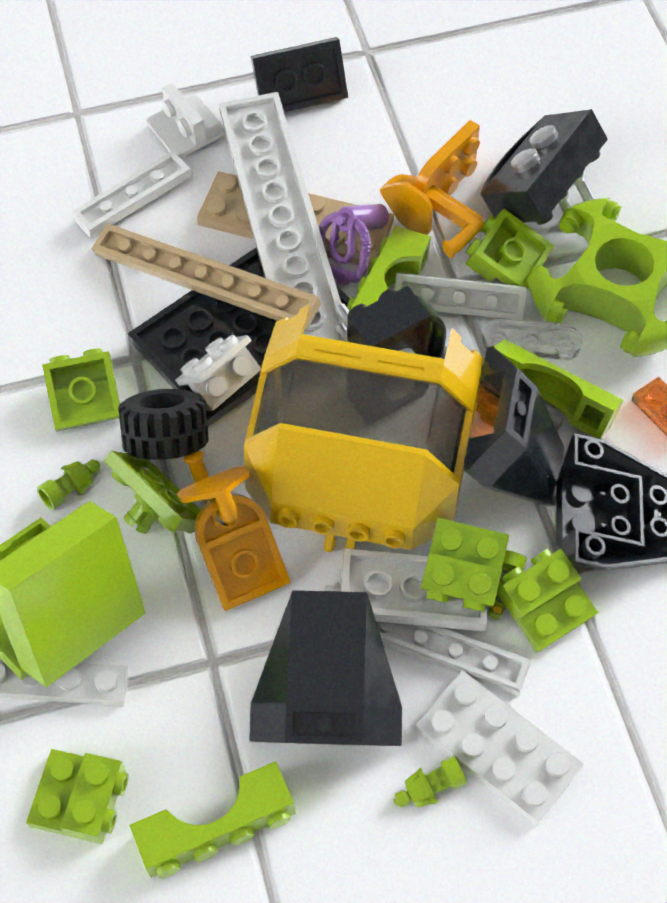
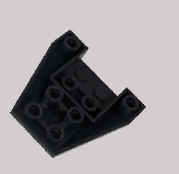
M494 346L487 347L481 377L500 394L497 417L494 422V433L469 438L463 470L484 488L547 507L555 506L556 481L562 465L564 444L537 386Z
M574 433L571 436L556 481V545L559 549L563 550L572 564L604 571L667 563V474L606 440Z
M292 590L251 701L249 742L402 746V704L367 592Z

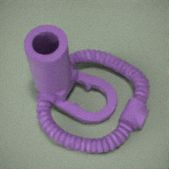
M377 203L344 206L338 212L335 211L326 216L320 223L319 231L324 245L326 232L333 223L329 252L333 260L338 264H347L354 258L355 240L358 232L362 239L360 262L356 273L340 267L337 268L329 261L336 284L349 285L350 282L357 283L367 274L371 252V242H369L371 239L369 238L368 230L382 229L387 225L389 213L385 205ZM339 230L348 233V240L345 241V244H348L347 254L344 258L337 251V242L340 239Z

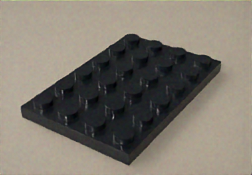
M254 248L229 265L265 278L257 248ZM336 285L341 304L343 303L347 307L350 298ZM191 290L128 332L127 335L129 342L173 389L193 392L189 385L179 386L175 381L183 374L180 369L194 358L200 360L207 354L205 348L220 337L225 340L231 335H235V337L248 335L252 341L245 347L262 368L264 356L277 321ZM296 360L284 366L283 374L301 361ZM261 370L215 410L207 411L208 427L256 393Z

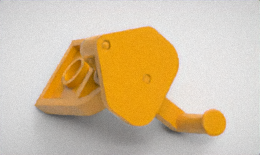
M469 120L425 163L417 176L408 174L395 175L379 189L381 196L399 223L409 230L428 235L432 228L433 210L463 228L450 241L445 240L442 243L443 250L449 258H454L455 254L461 251L484 226V219L480 214L450 196L465 177H470L474 173L478 164L476 157L480 145V140H478L480 125L472 120Z
M197 451L184 456V462L188 464L195 483L178 491L177 496L182 503L202 500L204 504L195 522V539L221 607L224 611H227L291 583L264 511L250 498L241 494L231 493L235 487L250 476L249 470L243 466L234 467L209 477L203 462L204 454L201 451ZM216 516L219 517L224 523L218 522Z

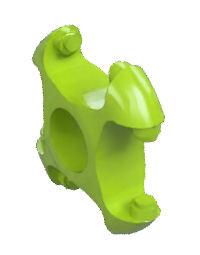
M610 197L588 200L573 205L563 212L559 221V228L564 233H576L584 237L588 248L569 272L561 278L554 279L549 270L543 266H537L528 276V287L540 315L546 323L551 322L556 325L557 323L562 325L568 310L614 325L627 332L619 348L623 349V352L633 355L632 358L653 355L667 350V321H660L656 317L654 310L655 301L667 286V241L639 234L616 222L622 206L610 200ZM613 268L626 270L637 276L641 283L629 286L614 284L605 279L600 274V271Z

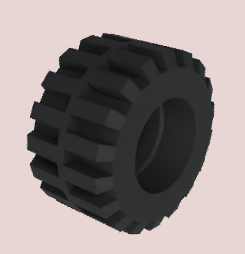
M156 389L133 395L119 404L122 448L124 452L131 456L149 460L175 459L193 454L207 445L206 443L209 442L206 400L200 394L182 389Z

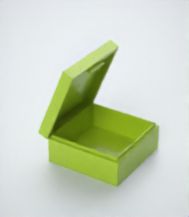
M90 501L52 526L40 517L0 544V659L20 680L30 675L47 688L146 614L117 517Z

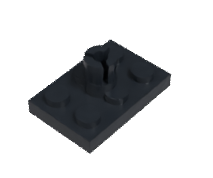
M338 37L250 56L257 96L278 92L284 112L349 98L340 39Z

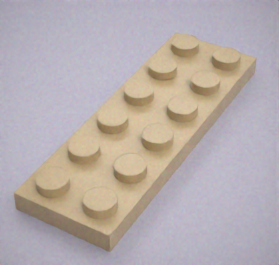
M218 171L197 215L198 225L254 239L237 175ZM308 193L318 227L329 214L335 211L338 212L344 206L356 205ZM389 213V220L384 228L368 230L369 238L371 239L369 241L371 242V252L368 268L372 258L380 255L379 250L383 238L389 236L394 222L393 213ZM333 223L329 226L324 239L327 257L331 259L333 258L329 252V243ZM339 230L340 239L337 242V251L344 258L347 254L348 244H345V241L348 240V233ZM359 232L356 234L354 258L349 262L355 265H359L362 249V239Z

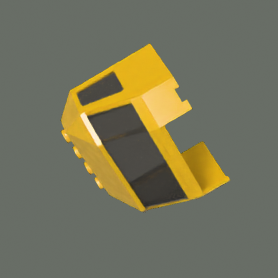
M310 304L301 308L294 317L290 319L284 317L275 323L264 356L243 445L244 467L250 473V476L245 480V489L255 503L264 511L270 523L278 524L285 528H299L325 535V552H333L337 542L336 536L348 538L345 546L348 549H356L357 542L367 541L386 545L394 549L412 550L433 539L438 518L450 521L455 519L464 475V459L474 425L484 358L475 349L469 351L461 343V336L453 328L451 329L445 359L305 335L303 332L310 313Z

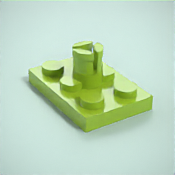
M111 450L103 462L113 470L111 475L116 481L124 486H129L136 493L134 495L136 503L124 515L125 522L130 527H133L136 523L138 525L136 531L147 534L151 529V525L158 518L159 523L172 532L179 530L192 534L201 508L194 502L182 503L177 496V492L181 489L149 459L137 458L127 453Z

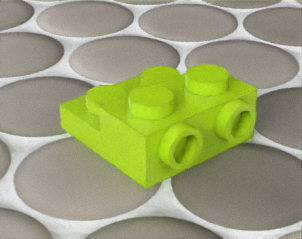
M503 208L496 217L490 215L485 220L481 230L484 235L481 239L476 237L465 251L469 255L465 264L490 283L497 278L505 285L524 286L527 292L529 289L528 276L534 268L543 266L555 245Z
M94 348L82 352L83 356L70 358L69 355H59L50 358V363L42 364L56 432L119 419L118 407L120 400L109 351L103 352L101 348Z
M438 518L421 584V590L428 591L426 598L443 603H448L449 597L464 600L462 607L484 612L486 606L494 607L510 535Z
M549 548L545 549L531 559L534 566L524 572L520 566L513 569L501 578L505 584L497 590V595L536 653L599 613L578 582L582 578L562 549L553 554Z
M51 749L26 824L32 828L103 845L106 833L111 834L116 824L117 811L114 810L118 795L123 796L128 785L129 773H126L123 762L86 752L84 756Z

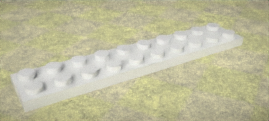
M278 92L219 103L221 119L264 277L318 296L322 304L303 334L342 341L335 331V327L343 323L335 312V307L341 304Z

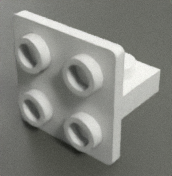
M173 82L162 87L164 101H162L163 110L146 118L147 125L169 152L173 150L180 158L226 135L224 126L197 94H193L185 98Z
M231 335L225 340L221 337L216 339L205 348L207 351L205 356L200 360L197 358L192 359L180 369L183 374L175 381L179 386L189 385L193 392L202 395L206 400L207 411L215 410L261 370V367L245 347L252 340L248 335L240 337Z

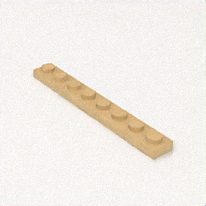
M108 223L91 248L97 256L277 321L284 317L288 319L294 317L301 308L310 304V313L304 331L307 330L322 304L318 296Z

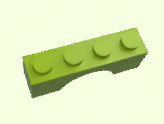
M395 225L390 236L383 238L379 250L380 255L372 258L368 271L369 275L368 277L363 276L361 278L357 297L350 298L347 305L348 310L350 311L358 304L363 303L368 306L378 301L379 296L389 289L388 286L396 282L397 273L420 275L428 261L431 236Z
M505 339L494 346L537 386L543 400L563 412L571 426L598 439H601L610 430L624 402L623 399Z
M274 761L240 776L239 793L233 807L223 817L214 822L202 825L185 823L173 816L167 809H164L129 826L150 878L158 875V878L162 879L174 875L181 870L180 865L193 859L196 862L210 859L218 853L217 849L232 842L236 846L251 840L255 836L254 832L267 826L269 829H276L287 824L291 820L290 816L296 814L295 803L277 762Z

